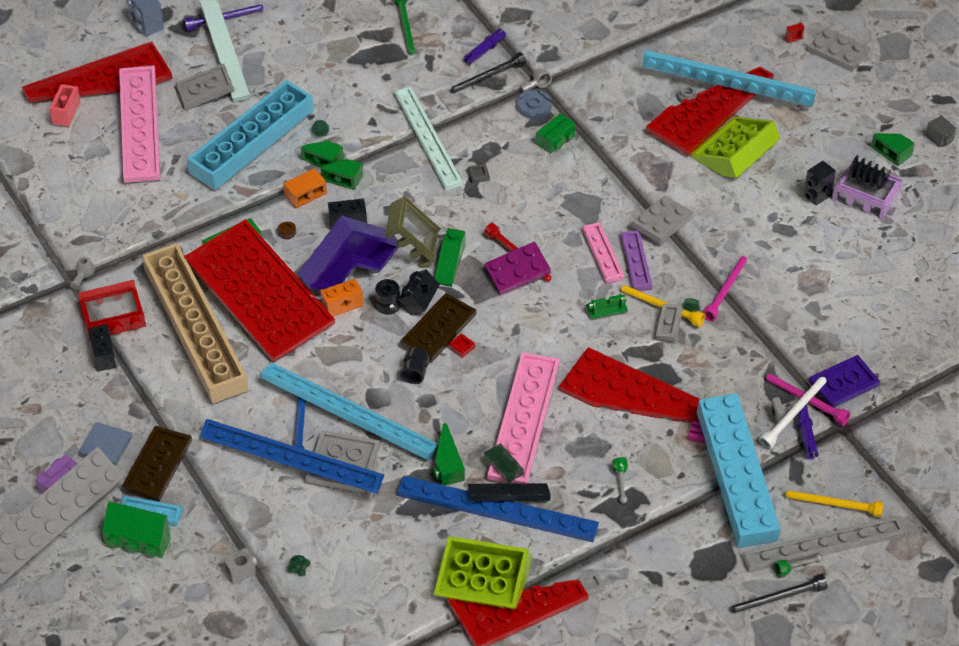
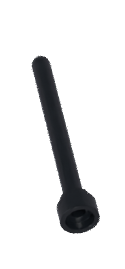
M518 52L511 57V60L452 86L450 91L456 93L512 66L521 67L526 64L525 56L522 52Z
M820 573L814 575L809 582L732 605L730 610L732 613H738L811 589L814 591L826 590L828 588L824 574Z

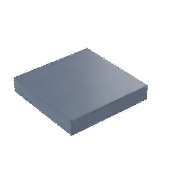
M95 422L78 451L79 456L85 458L95 448L99 447L116 467L133 437L132 433Z

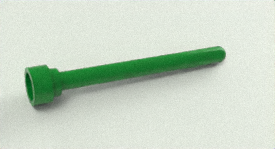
M394 0L395 4L399 6L408 52L410 55L415 54V47L406 10L408 0Z

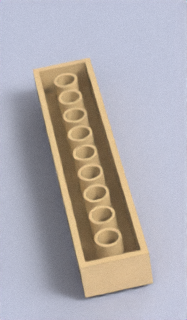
M178 243L142 255L145 272L211 403L213 404L249 391L247 376L187 260L184 258Z

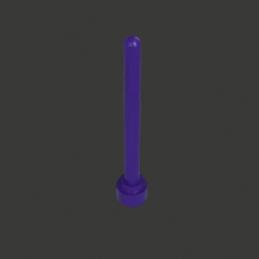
M262 4L224 12L222 15L225 20L259 12L264 7ZM191 17L183 18L186 32L193 31L199 25L207 24L205 17L198 19Z

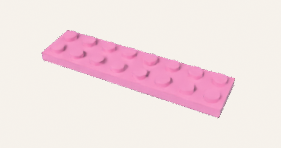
M155 66L121 68L119 72L124 183L161 180Z
M522 352L489 468L488 480L503 483H528L559 369L560 359Z

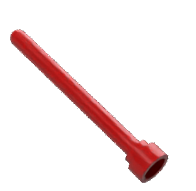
M495 223L487 225L484 234L488 238L498 240L509 251L518 249L501 234L500 228ZM549 274L541 277L546 282H550L552 280V277Z

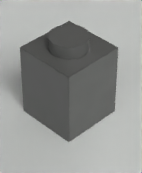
M941 115L928 122L926 136L941 148L954 140L956 127Z

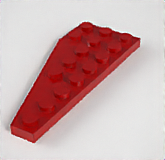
M151 41L22 86V90L28 102L54 100L61 84L78 87L80 97L120 92L119 69L155 66L156 84L172 79L173 76L156 46Z
M760 66L746 72L747 74L774 79L773 73ZM716 85L698 93L693 99H685L677 106L671 105L646 126V132L689 156L757 94Z
M589 347L559 385L560 392L592 407L600 408V406L610 407V410L614 411L622 409L631 411V414L659 419L667 417L672 418V421L679 422V420L699 422L697 408L700 398Z

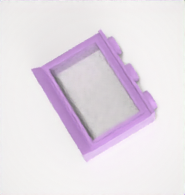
M851 160L849 167L837 185L834 186L832 200L836 201L840 193L847 195L846 203L851 206L856 198L864 202L863 210L865 212H869L872 205L881 208L879 219L883 220L900 193L903 179L890 174L886 185L881 190H878L876 186L871 187L870 183L864 184L863 180L858 181L856 177H850V166L853 161Z

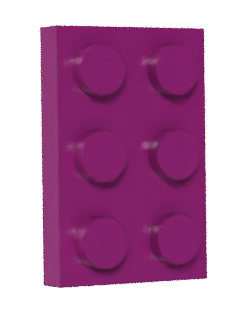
M535 241L484 263L485 269L500 295L551 273V268Z

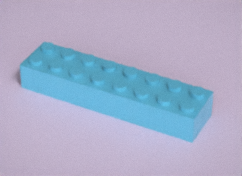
M288 80L284 81L188 157L189 174L213 190L218 189L314 111L313 96Z
M738 393L699 399L697 408L698 419L737 547L743 548L777 542L780 534V525Z

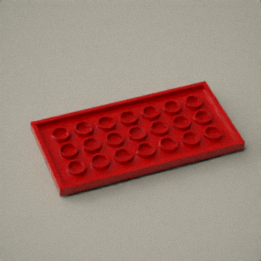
M246 219L184 256L190 268L273 363L335 324V318Z

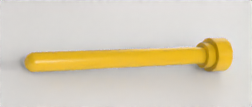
M623 285L621 287L623 293L662 308L663 304H670L629 286ZM683 309L682 317L689 319L693 326L700 328L705 320V314L700 311L689 312Z
M791 490L785 492V496L790 499L867 511L869 514H873V517H882L884 504L882 501H875L869 504Z

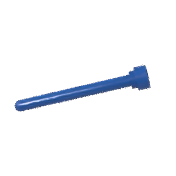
M298 397L295 445L293 446L305 449L303 446L306 400Z

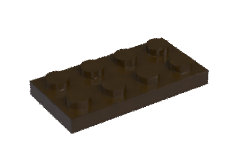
M445 293L400 340V346L406 349L417 347L425 350L430 355L429 362L432 363L477 315V309Z
M155 425L121 486L122 491L160 502L192 442V436Z

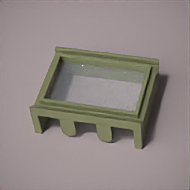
M406 196L392 202L385 237L389 238L399 233L402 236L398 240L399 247L403 248L410 244L413 245L415 248L410 251V257L417 258L420 256V268L436 262L437 260L434 259L438 232L441 228Z

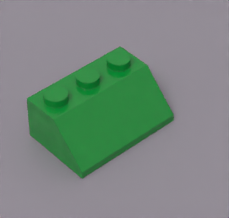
M112 501L108 502L102 530L104 543L113 548L119 547L129 552H139L149 557L163 558L171 540L167 515Z

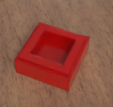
M802 22L786 27L785 40L787 43L803 39L805 26Z
M461 333L448 344V348L463 358L475 348V343Z

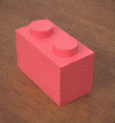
M60 85L49 108L52 124L70 126L81 103L78 87Z

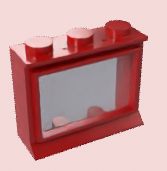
M134 280L78 293L89 338V328L108 324L110 335L146 327L145 316Z

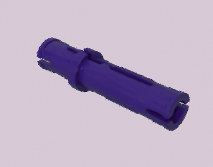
M498 28L492 35L486 36L483 42L463 56L464 62L467 65H471L489 49L495 48L497 43L506 37L505 31H502V28Z
M805 405L797 414V427L801 431L806 457L808 459H815L813 453L817 458L819 452L812 429L813 421L809 417L808 407Z

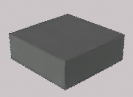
M486 164L468 166L472 184L490 181Z

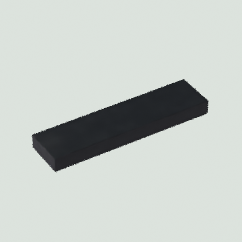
M547 483L467 484L470 501H550L551 497Z

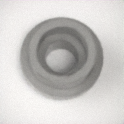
M684 86L679 91V98L682 101L696 97V91L692 86Z

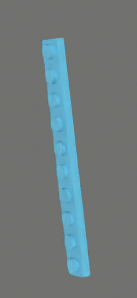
M645 50L643 54L644 68L813 107L815 103L816 89Z
M272 362L261 371L260 378L422 458L429 460L438 450V443Z

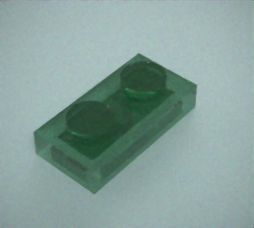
M501 443L484 452V458L507 483L524 474V469Z

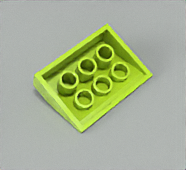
M734 116L690 155L691 158L722 176L737 178L781 138L774 120Z
M448 536L434 596L516 609L528 579L533 557L527 548Z

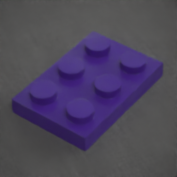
M859 355L853 356L809 377V383L812 386L820 377L826 378V383L817 393L826 404L832 407H836L880 385V380Z

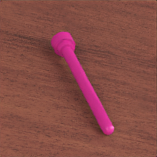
M740 257L712 304L704 308L702 313L705 314V320L715 321L719 314L718 307L747 262V257Z
M772 374L766 375L767 381L800 399L806 393ZM812 397L808 402L832 415L835 422L842 426L850 418L851 412L844 408L835 409L815 397Z

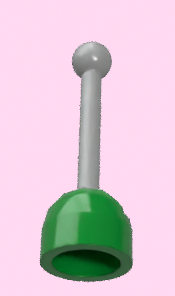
M618 457L612 460V469L616 474H619L621 490L619 500L622 504H625L628 499L625 496L623 474L628 469V460L624 457Z
M817 554L813 558L791 564L787 560H778L774 562V569L778 577H783L790 574L792 567L815 561L821 562L823 557Z

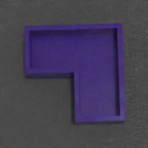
M341 216L314 250L307 262L304 263L298 274L309 288L323 290L343 283L355 266L381 272L398 250V239L395 235L386 238L385 228Z

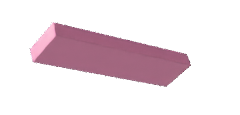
M601 223L582 226L584 236L605 283L624 280V274Z

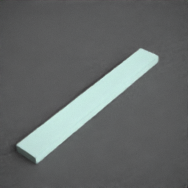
M199 0L220 65L225 64L235 91L230 92L232 101L238 102L250 99V94L218 0Z
M412 87L394 91L398 103L445 190L463 186L462 179Z

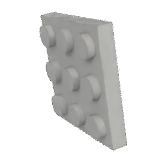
M322 430L314 453L372 471L380 447V441ZM309 472L306 475V482L362 493L366 491Z

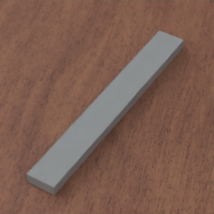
M898 516L745 551L742 553V557L750 573L774 567V562L778 560H787L789 563L813 558L817 554L823 556L904 537L905 530Z

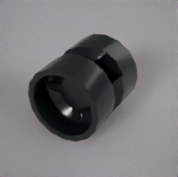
M392 279L379 281L375 286L376 308L385 315L395 314L400 309V301L398 300L400 297V286Z
M417 347L407 349L399 373L402 380L409 384H420L423 382L430 360L428 352Z

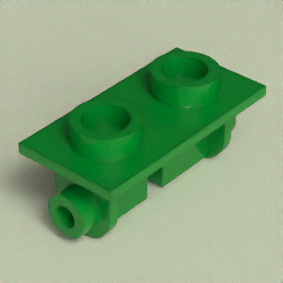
M622 294L611 296L607 300L605 298L591 300V302L586 304L591 319L628 312L625 304L627 301L626 296Z

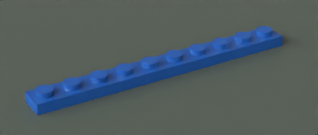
M207 418L200 438L375 494L379 493L384 475Z
M403 476L397 491V496L592 543H594L599 527L598 521L513 501H470L466 490Z

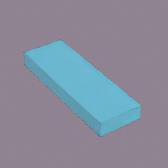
M124 496L121 502L124 505L167 515L168 524L177 527L183 512L182 506Z

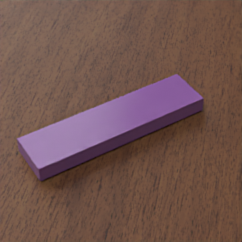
M637 230L621 232V240L633 289L638 291L652 290L653 286L640 232Z

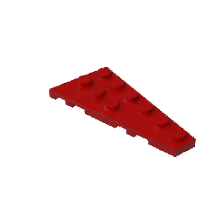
M577 579L553 583L552 586L540 587V585L532 586V589L523 590L516 609L448 599V605L474 646H490L589 600V594Z

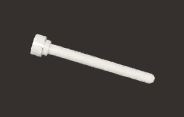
M820 377L771 431L764 432L759 437V441L763 446L771 449L776 444L778 434L826 383V378Z

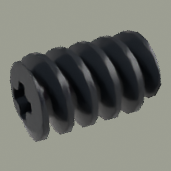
M856 155L850 166V177H856L858 181L863 180L864 184L870 183L871 187L876 186L878 190H881L888 182L891 170L885 173L884 166L881 170H878L879 164L872 167V161H869L866 165V158L859 162V155Z

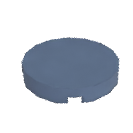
M533 90L525 91L517 99V110L526 118L539 119L545 117L552 108L551 97L540 90H537V92H533Z

